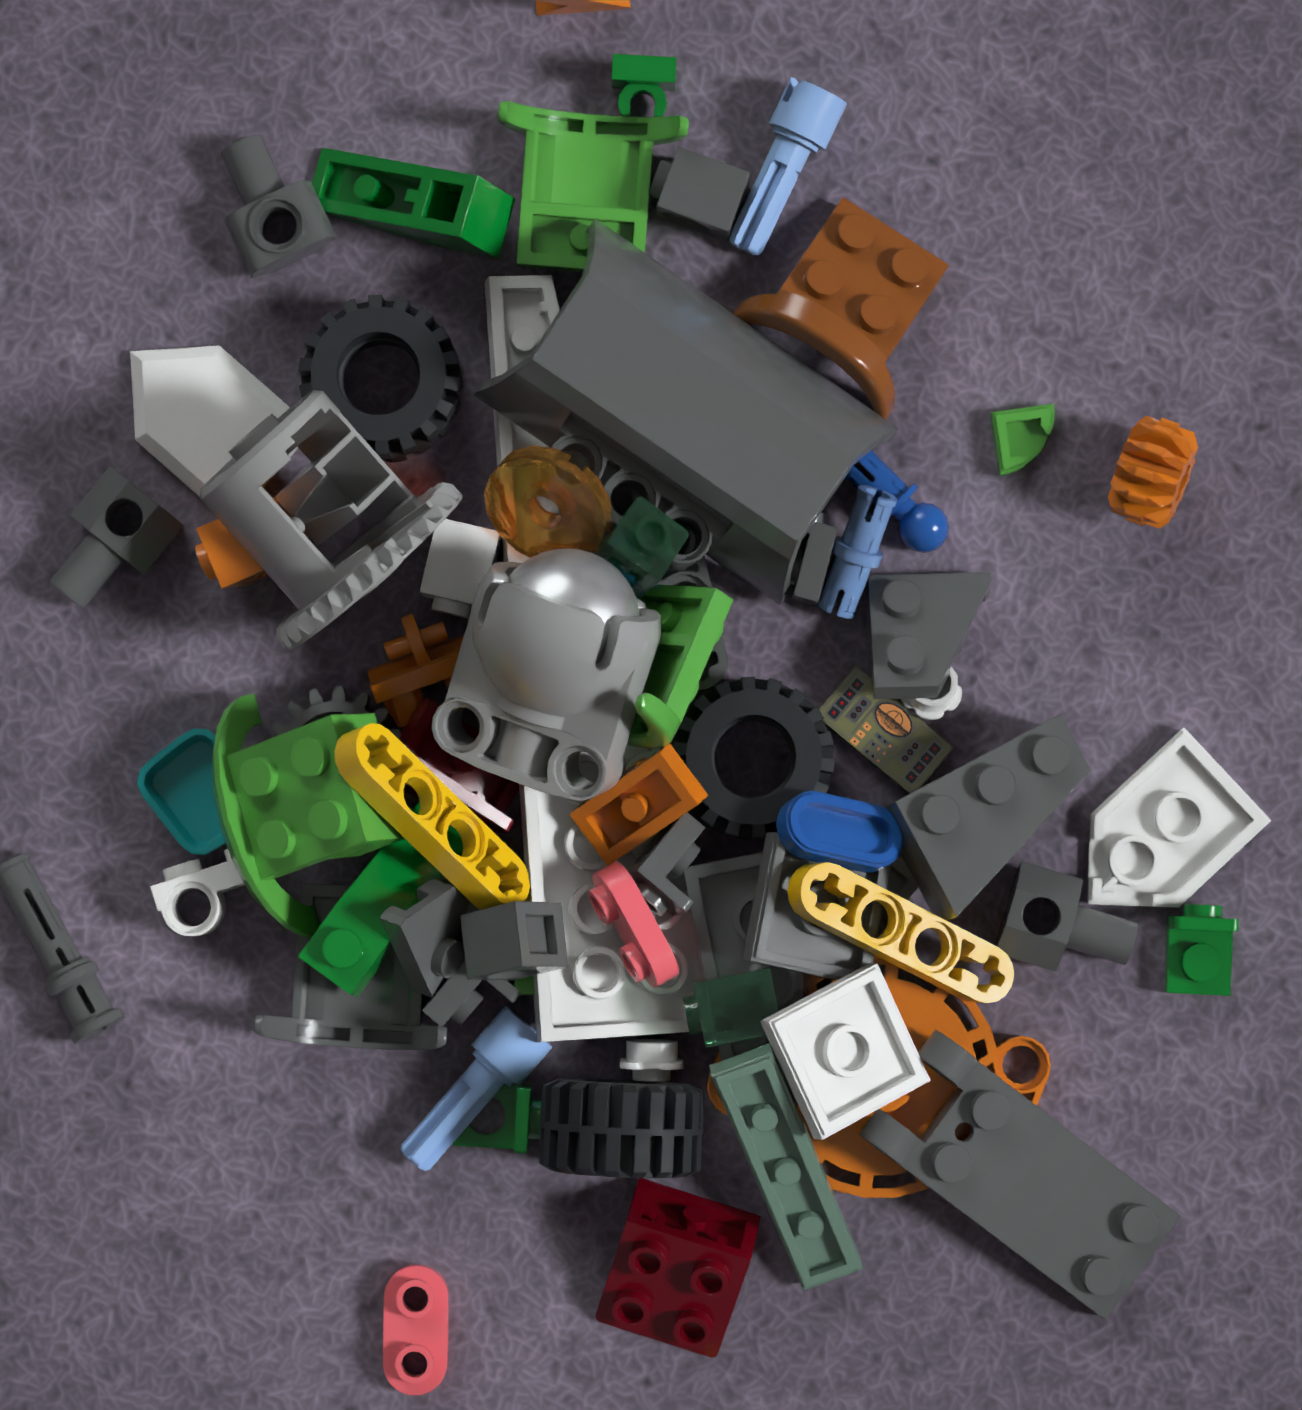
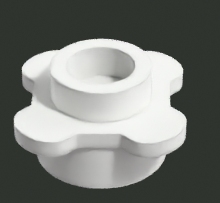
M631 1039L626 1041V1058H620V1068L633 1069L632 1079L636 1081L671 1080V1070L684 1069V1059L678 1058V1041Z

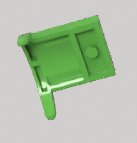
M512 101L500 102L498 106L499 123L512 131L525 135L516 267L583 272L589 245L588 233L586 231L594 219H597L645 253L653 145L667 144L684 139L688 133L689 120L680 115L667 117L594 115L536 108Z
M635 583L633 587L635 597L645 604L646 609L656 610L661 615V637L644 691L637 697L635 702L637 714L627 745L641 748H661L669 745L674 738L689 703L697 694L699 680L714 645L722 635L724 621L733 602V599L717 588Z

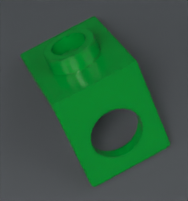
M504 1084L493 1096L502 1104L505 1111V1120L502 1127L492 1134H480L468 1125L453 1142L454 1146L514 1149V1154H527L530 1139H540L541 1100H532V1085L518 1086L512 1084L509 1087Z

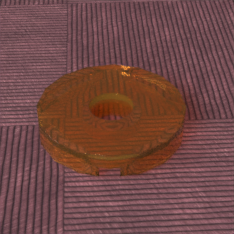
M534 445L513 450L491 473L484 492L488 517L498 534L517 552L529 558L555 549H578L594 553L601 545L612 521L610 497L599 478L587 466L581 471L576 465L568 462L572 457L571 455L555 448ZM536 497H545L552 500L558 506L561 514H554L545 510L539 504Z

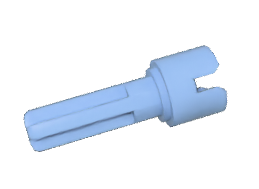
M790 77L769 121V124L774 127L772 133L776 135V138L729 235V241L733 246L752 255L758 256L763 252L810 152L817 154L819 149L826 150L847 106L845 101L804 80L798 82L795 78Z
M507 1006L500 1011L471 1044L476 1049L472 1053L476 1057L473 1063L401 1144L400 1149L404 1156L418 1168L424 1171L431 1169L504 1084L509 1087L513 1083L520 1086L552 1049L549 1042L537 1043L536 1031Z

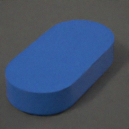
M807 791L786 802L780 809L777 817V833L783 846L794 856L809 861L829 862L846 869L870 873L893 863L899 857L903 848V832L893 814L886 808L871 803L817 791Z

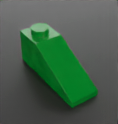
M323 147L312 181V186L326 215L444 249L495 259L499 258L516 198L478 175Z
M420 803L413 809V812L416 814L419 813ZM449 825L447 830L449 845L457 855L461 856L463 852L461 836L455 828ZM406 839L382 847L336 903L298 957L348 994L359 997L394 949L382 925L380 916L392 905L406 911L420 901L417 899V889L431 879H439L443 875Z

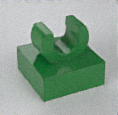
M613 54L612 88L622 89L618 98L620 116H630L631 100L639 94L648 95L653 99L655 103L654 117L665 116L667 100L664 91L675 92L677 57Z

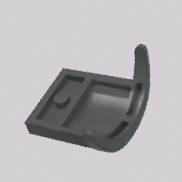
M301 883L300 903L306 906H314L320 926L350 886ZM297 935L292 1016L256 1015L253 1026L256 1034L271 1039L346 1048L430 1050L443 1047L447 1042L446 1027L422 1026L424 995L412 990L394 949L359 997L348 994L298 957L311 939Z

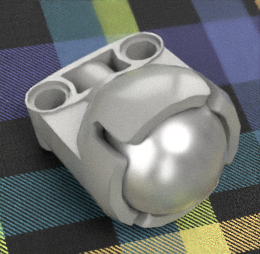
M555 549L535 555L523 563H495L478 584L445 702L438 707L433 716L432 731L436 742L449 754L479 769L540 792L583 801L610 790L625 774L626 758L624 753L637 714L635 702L637 697L644 691L660 641L661 615L656 610L646 609L645 604L635 597L630 584L617 568L605 559L590 552L578 549ZM465 708L473 711L478 717L480 731L477 738L467 734L463 728L461 718ZM581 752L588 753L597 762L599 775L596 782L587 780L581 774L578 766Z

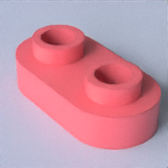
M615 861L593 873L592 880L595 888L588 891L590 903L599 919L605 925L613 923L624 946L619 948L620 958L633 980L638 983L645 979L650 986L656 988L679 974V968L675 956L639 888L626 868L620 862Z
M412 1264L395 1272L388 1281L384 1291L383 1370L388 1382L399 1392L414 1396L423 1395L434 1390L441 1383L448 1367L449 1290L442 1275L434 1268L423 1264ZM416 1286L425 1290L428 1296V1303L424 1308L414 1310L406 1305L404 1293L410 1287ZM414 1351L423 1354L427 1360V1369L423 1373L416 1375L407 1372L403 1365L404 1356Z

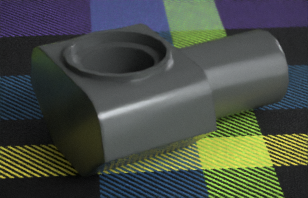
M261 135L245 137L229 145L221 152L223 161L245 205L230 213L225 219V224L251 279L276 272L320 251L337 238L311 181L299 180L284 186ZM280 215H288L296 219V232L288 242L278 245L266 241L265 229L271 219Z
M110 466L70 515L90 532L51 578L50 582L82 608H85L124 559L145 575L184 525ZM128 504L139 506L143 514L139 530L130 536H117L112 528V517L121 506Z
M1022 861L1014 877L995 946L1003 950L1009 958L1052 971H1057L1065 948L1126 965L1134 946L1138 923L1079 905L1083 879ZM1035 898H1043L1048 901L1055 912V922L1052 928L1041 935L1030 932L1023 921V910L1026 904Z

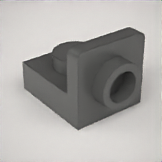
M822 512L803 538L807 540L805 549L799 547L790 578V585L795 586L791 601L816 607L819 602L838 530L837 527L825 524L827 515Z
M688 812L660 830L627 870L639 888L650 911L659 916H663L665 912L672 916L684 914L694 903L665 878L668 873L675 878L680 876L700 852V848L693 842L705 827Z
M464 961L457 973L449 978L425 1006L422 1013L437 1026L443 1027L451 1019L460 1027L484 999V996L475 990L482 980H467L466 963ZM483 980L511 1005L520 996V992L512 986L515 980Z

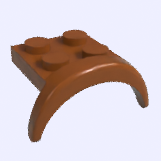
M842 197L778 293L750 297L741 302L733 311V314L747 324L761 325L781 331L821 352L842 368L859 385L871 402L874 412L887 419L894 407L895 390L885 363L939 283L949 264Z

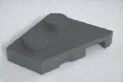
M991 572L869 575L867 592L873 699L938 698L950 674L951 664L955 656L960 653L970 633V626L982 601L985 602L988 597L991 585Z
M444 876L439 879H431L417 889V899L420 901L406 911L392 905L380 916L382 925L412 990L431 998L437 994L448 978L457 973L462 965L465 954L460 915L480 910Z

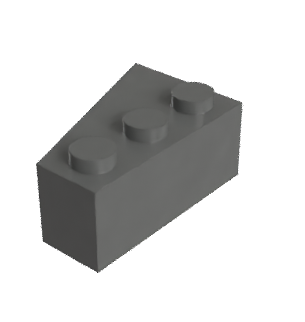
M1061 714L884 807L893 814L903 832L904 842L900 854L933 914L946 921L958 917L1091 771Z

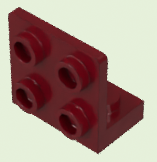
M639 1178L596 1311V1320L711 1358L716 1357L751 1262L761 1216Z

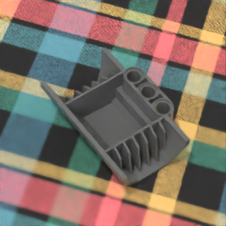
M594 219L586 231L588 233L589 245L583 275L533 352L502 375L482 382L474 396L550 447L543 461V477L547 486L555 494L609 531L619 533L625 537L641 553L670 570H682L690 567L706 554L779 605L789 593L794 561L801 541L853 465L878 445L890 441L899 428L603 223ZM566 450L581 452L590 464L588 478L582 481L566 479L560 473L557 466L559 454ZM628 486L640 494L643 501V509L640 516L625 518L613 509L611 493L614 488ZM681 522L693 531L695 547L692 553L680 555L670 550L664 540V531L667 524Z

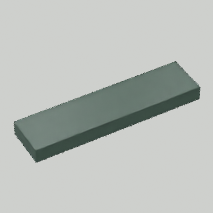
M768 1043L709 1065L712 1080L803 1291L863 1269L861 1256L771 1044Z

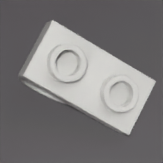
M228 849L224 850L227 862L202 869L199 859L184 862L162 870L166 881L150 886L157 910L162 912L166 924L174 932L184 936H203L216 930L222 923L226 913V901L223 892L245 886ZM191 889L203 891L208 896L211 904L208 918L198 926H191L185 923L178 911L181 897Z

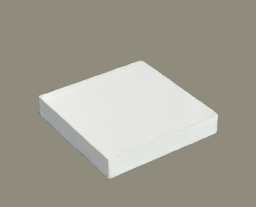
M868 963L760 1021L814 1139L823 1140L931 1081L877 963Z

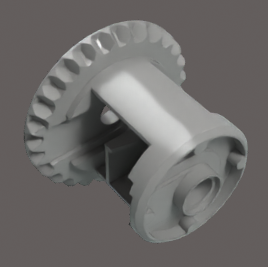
M313 390L305 395L280 417L276 418L272 413L260 422L229 451L233 458L200 489V500L219 519L294 604L293 609L283 617V620L276 628V639L287 651L294 649L314 636L356 601L366 596L382 583L448 517L463 496L453 484L442 482L434 487H430L424 494L416 497L340 413V410L323 391ZM298 447L311 462L274 497L290 514L291 517H289L261 485L291 460L288 454ZM357 516L368 526L330 561L322 555L303 533L305 531L318 546Z

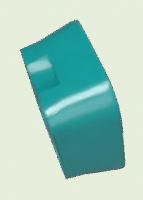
M193 728L180 735L153 756L139 770L137 785L142 797L177 842L191 854L206 855L225 843V839L220 828L213 794L212 756L216 735L208 729Z

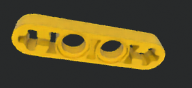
M371 723L347 732L338 739L334 750L335 763L344 780L478 909L483 910L527 899L530 890V878L526 866L519 856L390 730L381 724ZM405 783L412 786L417 792L420 800L418 814L411 811L405 802L403 792ZM449 825L454 827L461 836L463 842L461 856L457 855L449 845L447 839Z
M829 862L804 864L794 872L789 880L787 889L788 900L794 912L800 917L962 1000L974 1003L997 1002L1006 996L1012 987L1014 978L1013 964L1009 956L999 947L840 865ZM825 880L824 888L826 891L839 898H849L844 907L836 903L816 904L817 895L810 890L812 881ZM872 901L882 904L888 915L887 928L877 938L870 937L864 931L861 922L864 908ZM927 928L936 932L941 941L940 955L930 965L922 963L915 952L916 938L920 932ZM960 959L968 963H984L983 970L991 975L988 985L978 984V977L963 968H954L958 960Z

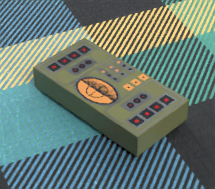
M857 666L852 669L819 709L824 716V724L908 794L920 789L954 748L898 700L873 699L872 679Z

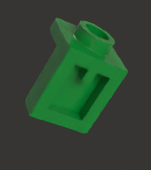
M1184 904L1183 916H1167L1164 993L1231 996L1233 932H1238L1239 919L1222 918L1223 906Z

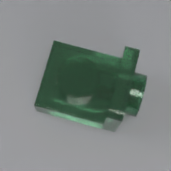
M638 497L631 503L617 526L590 553L605 559L617 568L630 584L635 597L640 599L661 580L689 534L686 529L646 499Z
M769 967L706 980L705 978L692 980L695 995L682 997L690 1035L703 1033L706 1048L766 1036L760 1021L778 1012Z

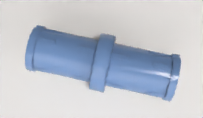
M858 486L857 496L843 536L835 537L832 549L835 558L822 595L817 603L821 609L831 613L833 606L836 605L841 589L844 590L845 593L837 616L843 618H855L857 615V607L871 568L879 567L883 557V552L879 550V546L893 507L896 506L898 501L894 495L883 490L881 497L878 498L873 515L870 514L869 510L877 488L872 486Z

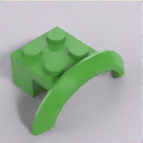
M253 693L236 698L225 709L217 726L212 756V782L219 824L231 859L252 897L286 929L301 937L311 938L319 928L314 906H306L293 899L280 887L275 878L327 859L360 856L405 838L344 780L335 763L334 750L338 739L343 734L371 723L377 724L375 713L329 715L241 750L248 731L255 726L263 724Z

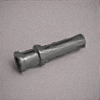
M28 854L18 855L0 865V887L48 975L44 980L46 985L44 990L48 997L57 998L74 1030L70 1035L74 1045L85 1042L121 1022L125 1018L124 1013L120 1008L112 1007L96 977L100 970L95 961H91L90 957L82 958L60 918L58 910L53 905L31 865ZM25 895H27L30 898L35 910L37 911L42 923L44 924L52 940H50L46 935L41 923L39 922L35 912L33 911ZM57 954H60L61 958L63 959L66 965L65 967L63 966ZM79 993H81V995H82V997H83V999H84V1001H85L86 1005L88 1006V1008H89V1010H90L91 1013H89V1011H88V1009L86 1008V1006H85V1004H84L82 998L80 997Z

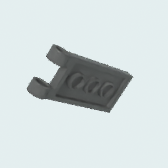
M935 1029L918 1054L924 1064L957 1087L920 1139L881 1109L873 1113L859 1132V1135L1095 1314L1106 1320L1180 1218V1215L978 1062L964 1048ZM960 1123H968L970 1126V1135L965 1140H958L955 1136V1129Z

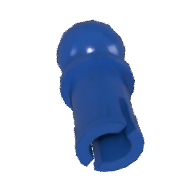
M871 450L858 462L874 476L875 480L870 479L856 464L853 465L844 479H847L856 489L860 485L877 488L872 502L875 507L883 490L897 498L898 501L896 506L893 507L891 515L899 521V535L908 548L916 552L926 553L942 546L949 530L947 517L934 504L916 503L910 497L918 489L915 483L909 487L874 453V450Z

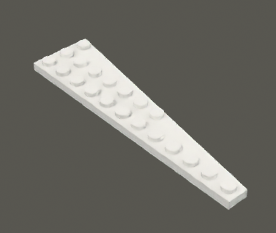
M551 275L489 276L484 282L491 379L502 375L528 357L560 311ZM493 409L504 562L523 563L531 557L549 550L578 549L592 535L609 531L555 494L547 486L543 477V461L550 447ZM566 450L559 454L557 466L560 473L566 479L582 481L588 478L590 464L581 452ZM627 745L624 753L626 770L640 759H647L661 748H641ZM581 752L578 761L580 772L587 780L596 782L599 775L597 762L588 753ZM519 784L524 863L530 878V890L527 901L561 903L568 958L567 968L533 976L537 1043L714 1031L715 1026L691 907L686 913L672 916L668 912H665L663 916H659L652 912L675 956L679 974L656 988L650 986L645 979L638 983L635 982L620 958L619 948L624 946L618 932L613 923L605 925L599 919L588 897V891L595 888L592 874L607 865L569 815L586 800H571ZM657 833L616 861L620 862L628 870ZM684 872L677 878L668 873L665 878L688 896Z

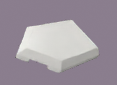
M221 346L130 351L135 440L199 497L200 489L233 458L229 451L244 436L270 414L273 413L278 418L290 408ZM296 447L293 451H291L288 454L289 457L293 455V453L298 449V447ZM270 477V478H269L265 483H263L261 486L264 487V486L269 482V480H270L272 477Z
M1183 727L1090 814L1087 904L1179 908L1271 820Z

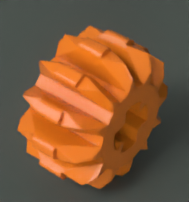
M1146 415L1131 428L1126 443L1123 444L1119 460L1116 462V469L1110 482L1111 489L1108 494L1112 512L1126 517L1127 521L1143 527L1150 525L1161 529L1169 523L1170 519L1175 516L1179 502L1182 501L1185 488L1190 481L1192 468L1196 462L1195 456L1198 444L1194 432L1180 427V423L1163 417L1159 420Z

